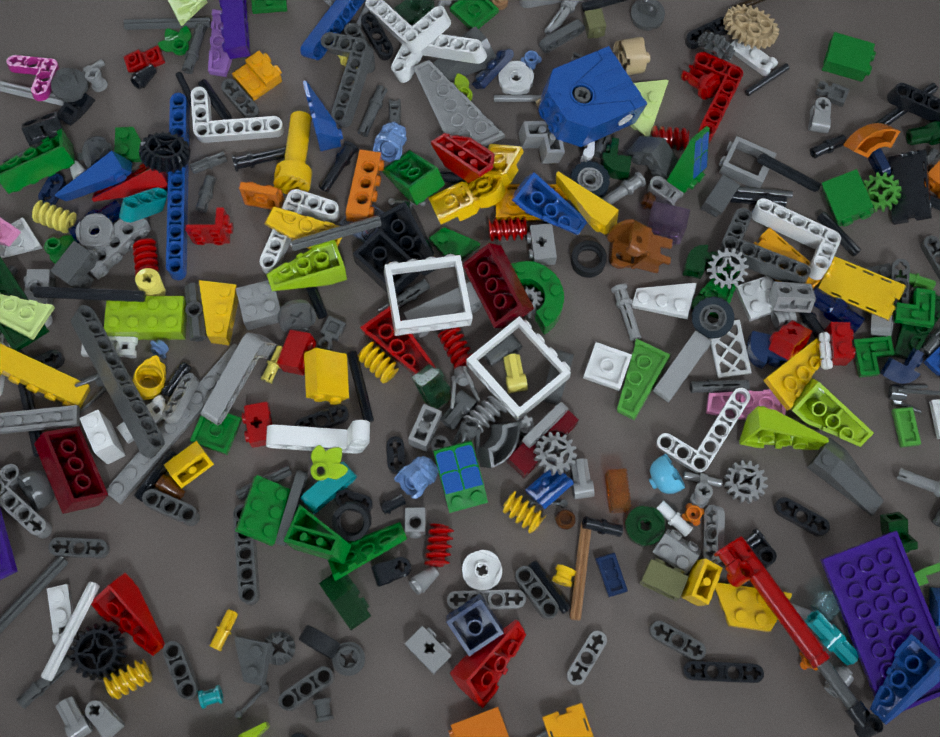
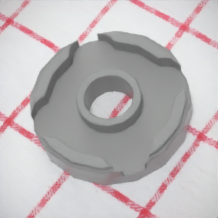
M94 213L85 216L81 222L79 221L75 232L78 241L83 247L90 250H99L111 243L114 239L115 229L109 218L103 214ZM92 229H100L98 234L91 235Z

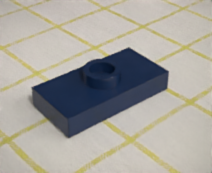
M611 553L596 558L595 561L608 598L628 592L616 554Z

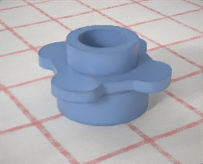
M531 50L525 53V57L521 58V62H524L532 70L542 61L537 52Z
M152 340L150 342L152 345L150 347L151 352L165 359V354L169 351L168 346L161 340L156 342Z

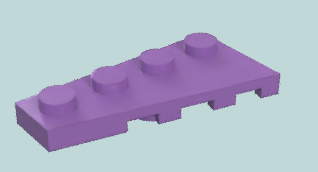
M212 9L213 19L211 22L212 34L210 37L211 49L209 51L208 72L210 75L227 77L232 59H229L227 52L224 53L222 48V42H224L221 33L223 23L220 18L222 10Z

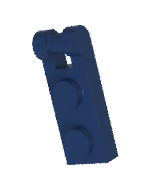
M513 50L497 51L496 58L486 65L487 68L476 75V80L472 83L474 88L484 89L514 57Z

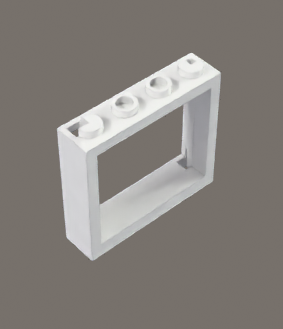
M449 254L440 258L428 257L425 260L410 259L402 263L394 261L384 266L395 336L471 325L473 317L460 255ZM449 267L456 268L464 309L463 313L400 321L392 275Z
M520 316L466 359L467 366L496 399L504 405L516 421H519L566 382L571 375V369L564 361L561 362L557 358L556 351L551 347L548 348L544 343L543 337L539 333L535 334L531 324L527 320L523 321ZM518 328L561 373L521 407L514 402L478 361Z

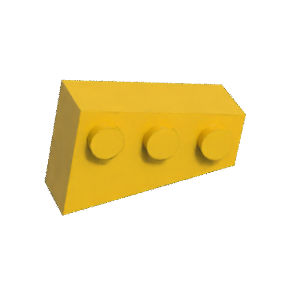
M199 280L207 337L213 344L230 345L239 301L236 292L238 287L236 284Z

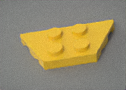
M717 583L715 590L719 598L720 607L725 613L728 626L764 632L772 630L778 619L755 588L745 586L734 587L731 584ZM783 592L790 600L792 593Z

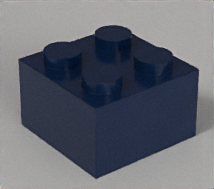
M478 594L446 615V623L468 656L504 634L502 625L481 594Z

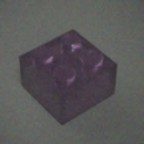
M653 201L646 226L652 229L654 235L672 239V245H680L687 228L690 209Z

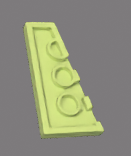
M0 293V323L34 340L55 307L51 304H42L33 300L28 301L16 296H7Z

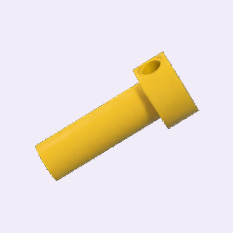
M295 111L291 114L284 161L277 163L275 167L274 187L282 190V193L287 195L294 189L308 192L311 186L312 169L306 164L312 117L303 111Z

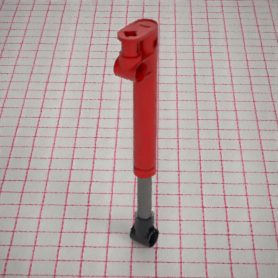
M741 536L717 551L714 556H719L726 566L725 570L728 572L727 579L729 583L734 587H740L750 581L804 657L809 660L812 668H818L847 708L845 711L854 722V730L857 736L872 737L882 732L883 722L877 715L871 714L863 702L856 699L829 662L830 655L823 649L822 644L745 539Z

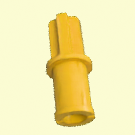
M230 609L226 611L219 627H216L217 631L209 645L210 647L222 651L228 635L232 634L230 631L238 616L237 612Z

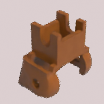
M634 219L624 220L616 224L608 233L607 239L611 242L609 264L617 269L631 267V269L638 268L658 273L659 266L662 263L667 265L671 263V257L662 255L660 248L671 249L673 240L654 235L650 227ZM616 254H619L621 256V259H618L616 257ZM631 256H634L633 264L631 263Z

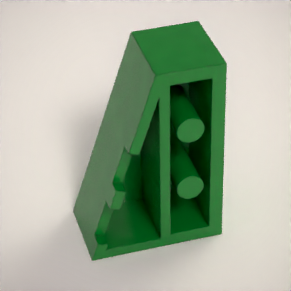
M299 505L283 540L296 551L344 564L352 546L301 505Z

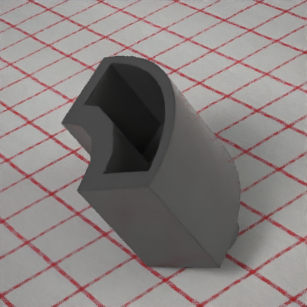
M506 421L491 425V434L488 441L477 448L480 467H496L511 456L519 440V421Z

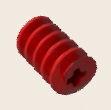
M654 125L651 137L665 138L671 149L676 145L677 151H679L681 146H683L685 151L689 143V130L686 132V129L682 128L679 132V128L675 127L672 132L671 127H667L665 131L664 126H660L658 130L657 126Z
M516 217L514 223L512 218H508L507 223L504 218H501L500 223L494 218L492 224L488 219L491 242H494L495 236H497L499 241L502 240V236L505 237L506 241L509 240L510 236L516 241L517 235L523 240L524 235H527L526 217H523L522 222L519 217Z
M140 239L133 243L135 277L140 270L145 268L159 271V267H157L158 260H156L158 255L155 253L157 247H155L156 241L154 239Z
M460 327L449 328L438 334V338H441V344L444 345V350L448 351L447 356L451 358L450 362L454 364V369L458 366H467L466 359L473 354H467L471 350L470 347L464 348L467 344V340L461 341L464 334H457L461 331Z
M430 523L429 525L433 529H430L428 533L432 537H428L427 541L431 545L426 546L430 553L425 554L429 561H425L424 565L444 567V565L450 564L449 561L445 560V557L451 556L450 553L446 552V549L452 548L451 545L447 544V541L453 540L452 537L448 536V533H452L454 530L446 525Z

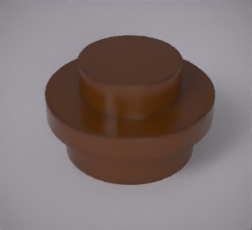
M649 191L647 194H643L640 201L642 209H651L653 207L656 196L652 195V192Z
M570 510L558 512L556 524L559 528L568 530L574 526L576 518L573 512Z

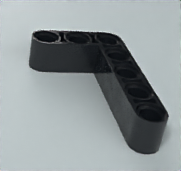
M903 82L898 83L888 92L887 100L890 104L928 121L940 122V98Z

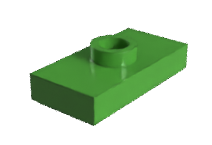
M913 407L893 409L892 415L900 448L919 446L921 440Z

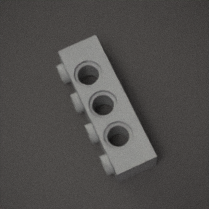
M144 218L131 223L119 219L114 224V239L108 246L99 250L88 249L98 258L95 267L89 271L91 275L97 280L106 276L109 270L115 264H118L128 251L133 250L132 245L134 242L145 238L149 234L151 227Z

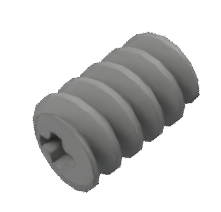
M489 395L487 401L483 400L481 406L477 405L475 410L469 412L470 416L465 415L463 419L477 422L478 428H481L483 433L482 425L489 428L488 421L490 420L495 423L494 416L501 418L499 411L507 413V410L498 399Z

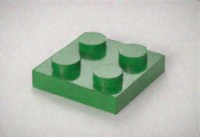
M458 0L450 7V12L471 30L475 26L478 29L499 13V8L490 0Z
M228 413L224 421L220 425H216L201 415L190 442L194 443L197 441L202 447L228 455L241 425L242 418Z

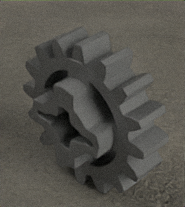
M705 32L698 39L697 43L700 48H703V52L722 60L730 61L735 53L734 46L730 45V42L726 41V38L722 35L719 36L712 32L710 34Z

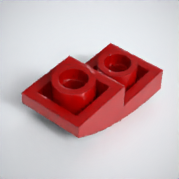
M158 45L145 52H141L138 49L123 57L129 73L137 72L149 64L157 67L165 63L162 51Z

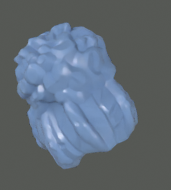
M395 122L383 125L382 130L375 138L373 151L381 152V157L384 161L392 162L399 160L402 156V146L407 141L406 128Z
M425 456L416 457L411 464L404 466L399 471L394 480L400 483L401 489L407 495H412L411 498L417 499L424 493L428 485L435 482L438 473L437 465L434 464L431 458Z

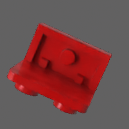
M216 207L215 225H186L185 230L191 241L196 245H205V243L224 245L230 244V234H233L234 227L224 207Z

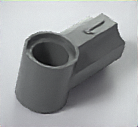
M511 333L484 355V358L492 367L503 360L505 356L519 352L523 346L514 334Z
M461 390L455 397L454 408H449L440 419L441 422L449 429L454 430L462 421L463 416L469 415V412L475 408L478 401Z

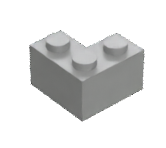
M545 121L523 122L518 132L522 149L539 148L542 164L559 163L565 153L563 141L556 139L554 134L549 131Z

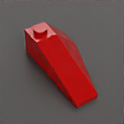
M145 164L139 165L140 168L135 173L128 175L124 181L94 192L92 200L97 202L129 197L156 187L165 190L168 187V173L161 172L159 174L157 170L152 171L151 168H146Z
M126 572L93 599L92 607L105 621L114 622L119 626L118 630L121 633L127 632L133 637V641L149 654L154 656L164 647L165 642L138 586Z
M514 620L503 628L504 634L472 655H466L450 672L457 686L481 708L496 694L499 688L497 683L502 674L506 675L508 668H506L511 657L516 656L527 635L518 620Z

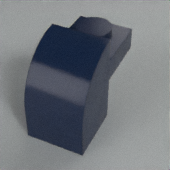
M752 331L748 337L746 350L749 361L754 366L762 369L766 363H769L770 366L779 367L787 361V359L769 350L770 334Z
M913 348L903 364L889 357L880 374L896 383H910L920 376V373L914 371L915 367L918 368L923 362L924 358L922 356L924 353Z

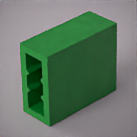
M834 32L828 44L822 71L862 82L865 76H869L872 66L870 62L874 60L876 51H874L875 43Z
M857 169L821 183L823 194L838 226H849L853 221L867 219L874 213V206Z

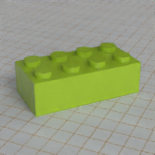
M146 296L145 302L106 301L104 330L108 336L136 337L138 340H186V300L184 296Z

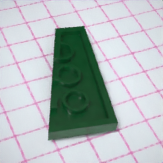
M916 287L912 290L909 299V304L912 305L914 299V290L916 289ZM935 295L934 325L940 318V296ZM901 324L894 347V356L906 360L913 348L917 350L921 348L934 326L926 328Z

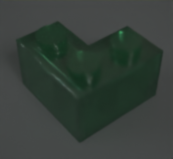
M331 574L319 583L350 630H353L371 617L367 610L370 607L364 597H358L361 592L348 574L337 581L334 580Z

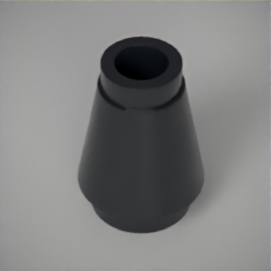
M149 64L133 73L130 81L137 89L145 88L157 73V70L153 65Z

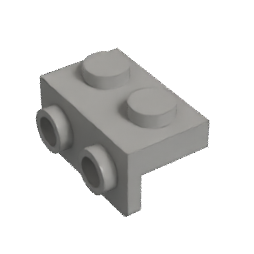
M667 529L654 548L653 553L673 567L683 570L684 574L687 575L699 558L701 550H699V546L694 542H688L683 539L678 531Z

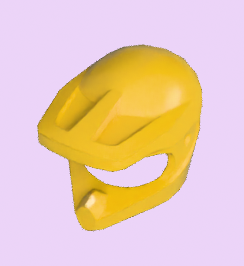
M157 355L144 360L134 372L132 381L142 399L145 400L154 399L158 396L165 383L166 366L160 362Z

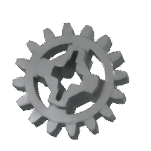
M727 247L724 248V252L718 249L717 256L711 255L713 261L707 262L711 265V268L706 270L712 273L708 277L709 279L715 278L713 281L715 285L720 282V288H723L725 284L728 289H731V284L737 287V281L744 282L742 276L748 275L744 269L748 268L749 265L743 263L747 258H740L742 252L739 251L735 254L736 249L734 248L730 252ZM731 256L735 257L739 263H733ZM722 258V262L716 265L717 261ZM727 262L728 265L732 266V269H729L728 274L727 271L723 270V267H726ZM736 271H739L738 275L733 279V275ZM716 273H722L725 280L720 279Z
M549 432L547 437L543 435L540 438L541 441L536 443L538 448H535L533 453L538 455L534 458V461H540L538 468L544 466V473L551 470V475H554L556 471H558L559 475H562L564 470L568 472L570 466L575 464V461L572 459L577 457V454L573 453L576 446L571 447L570 444L573 440L567 441L566 434L560 437L559 432L555 436ZM546 444H548V445H547L548 450H546L545 452H543L544 446H545ZM554 450V452H555V453H558L559 455L557 456L556 454H551V453H552V451ZM568 455L566 462L563 464V457Z
M741 460L739 465L735 462L732 465L733 468L729 467L727 469L728 474L724 476V479L728 480L724 487H729L726 493H733L732 499L734 500L738 497L740 503L744 502L745 499L748 504L752 502V498L755 501L759 500V496L765 494L762 489L768 487L767 484H764L768 477L762 476L765 471L758 470L759 464L752 466V461L745 464L744 460ZM734 475H735V478H736V483H735V484H734V482H733ZM751 479L749 483H743L742 485H740L743 482V480L745 481Z

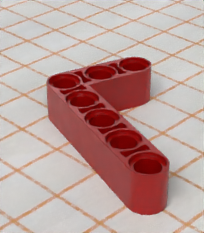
M699 52L696 54L693 62L694 68L706 74L717 73L720 76V87L698 130L699 133L706 126L710 128V143L740 84L743 70L739 66L711 54Z

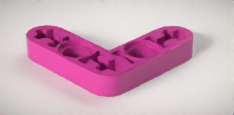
M21 55L8 57L6 63L11 72L36 75L31 87L33 98L36 101L48 99L52 91L51 81L59 69L57 61L51 58ZM37 64L35 67H29L30 65ZM49 78L48 81H41L42 79Z

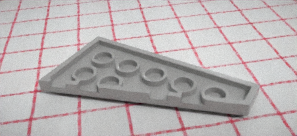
M430 60L413 67L443 133L450 134V136L458 135L472 138L484 147L505 138V134L490 119L483 115L481 110L461 93Z

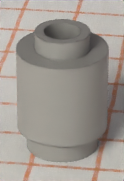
M836 666L835 670L849 687L854 680L852 671L845 666ZM825 681L824 689L833 697L838 698L829 683Z

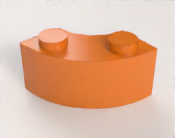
M883 123L869 124L855 131L843 146L868 158L878 148H891L901 131Z

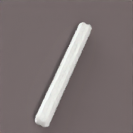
M88 582L41 674L43 679L53 680L100 588L97 583Z

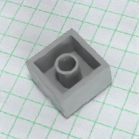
M268 280L236 288L243 321L247 330L279 323L277 319L281 305L278 293L271 290Z

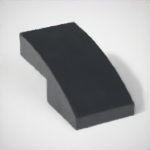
M84 93V96L77 101L64 102L58 111V115L62 121L71 126L88 111L95 102V99Z

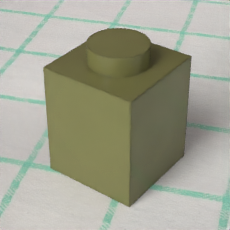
M602 8L585 11L583 23L587 38L605 36L606 22Z

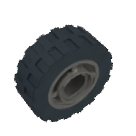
M707 297L695 306L692 312V323L695 330L710 339L720 338L731 330L734 324V311L731 305L724 299ZM709 313H717L719 320L716 323H710L707 319Z

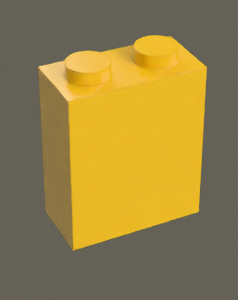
M314 348L304 353L306 398L314 399L315 402L328 401L333 405L341 404V401L348 399L347 354L320 348Z

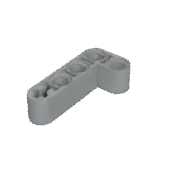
M695 331L653 392L669 403L697 362L707 351L712 341L698 331Z
M14 464L5 465L0 470V486H2L0 506L31 534L38 538H47L52 533V525L15 491L19 487L17 477L25 472ZM16 471L15 477L10 479L11 473ZM15 498L14 505L9 507V502ZM29 511V516L23 519L24 513ZM35 523L40 524V526L42 527L40 531L39 528L34 525Z

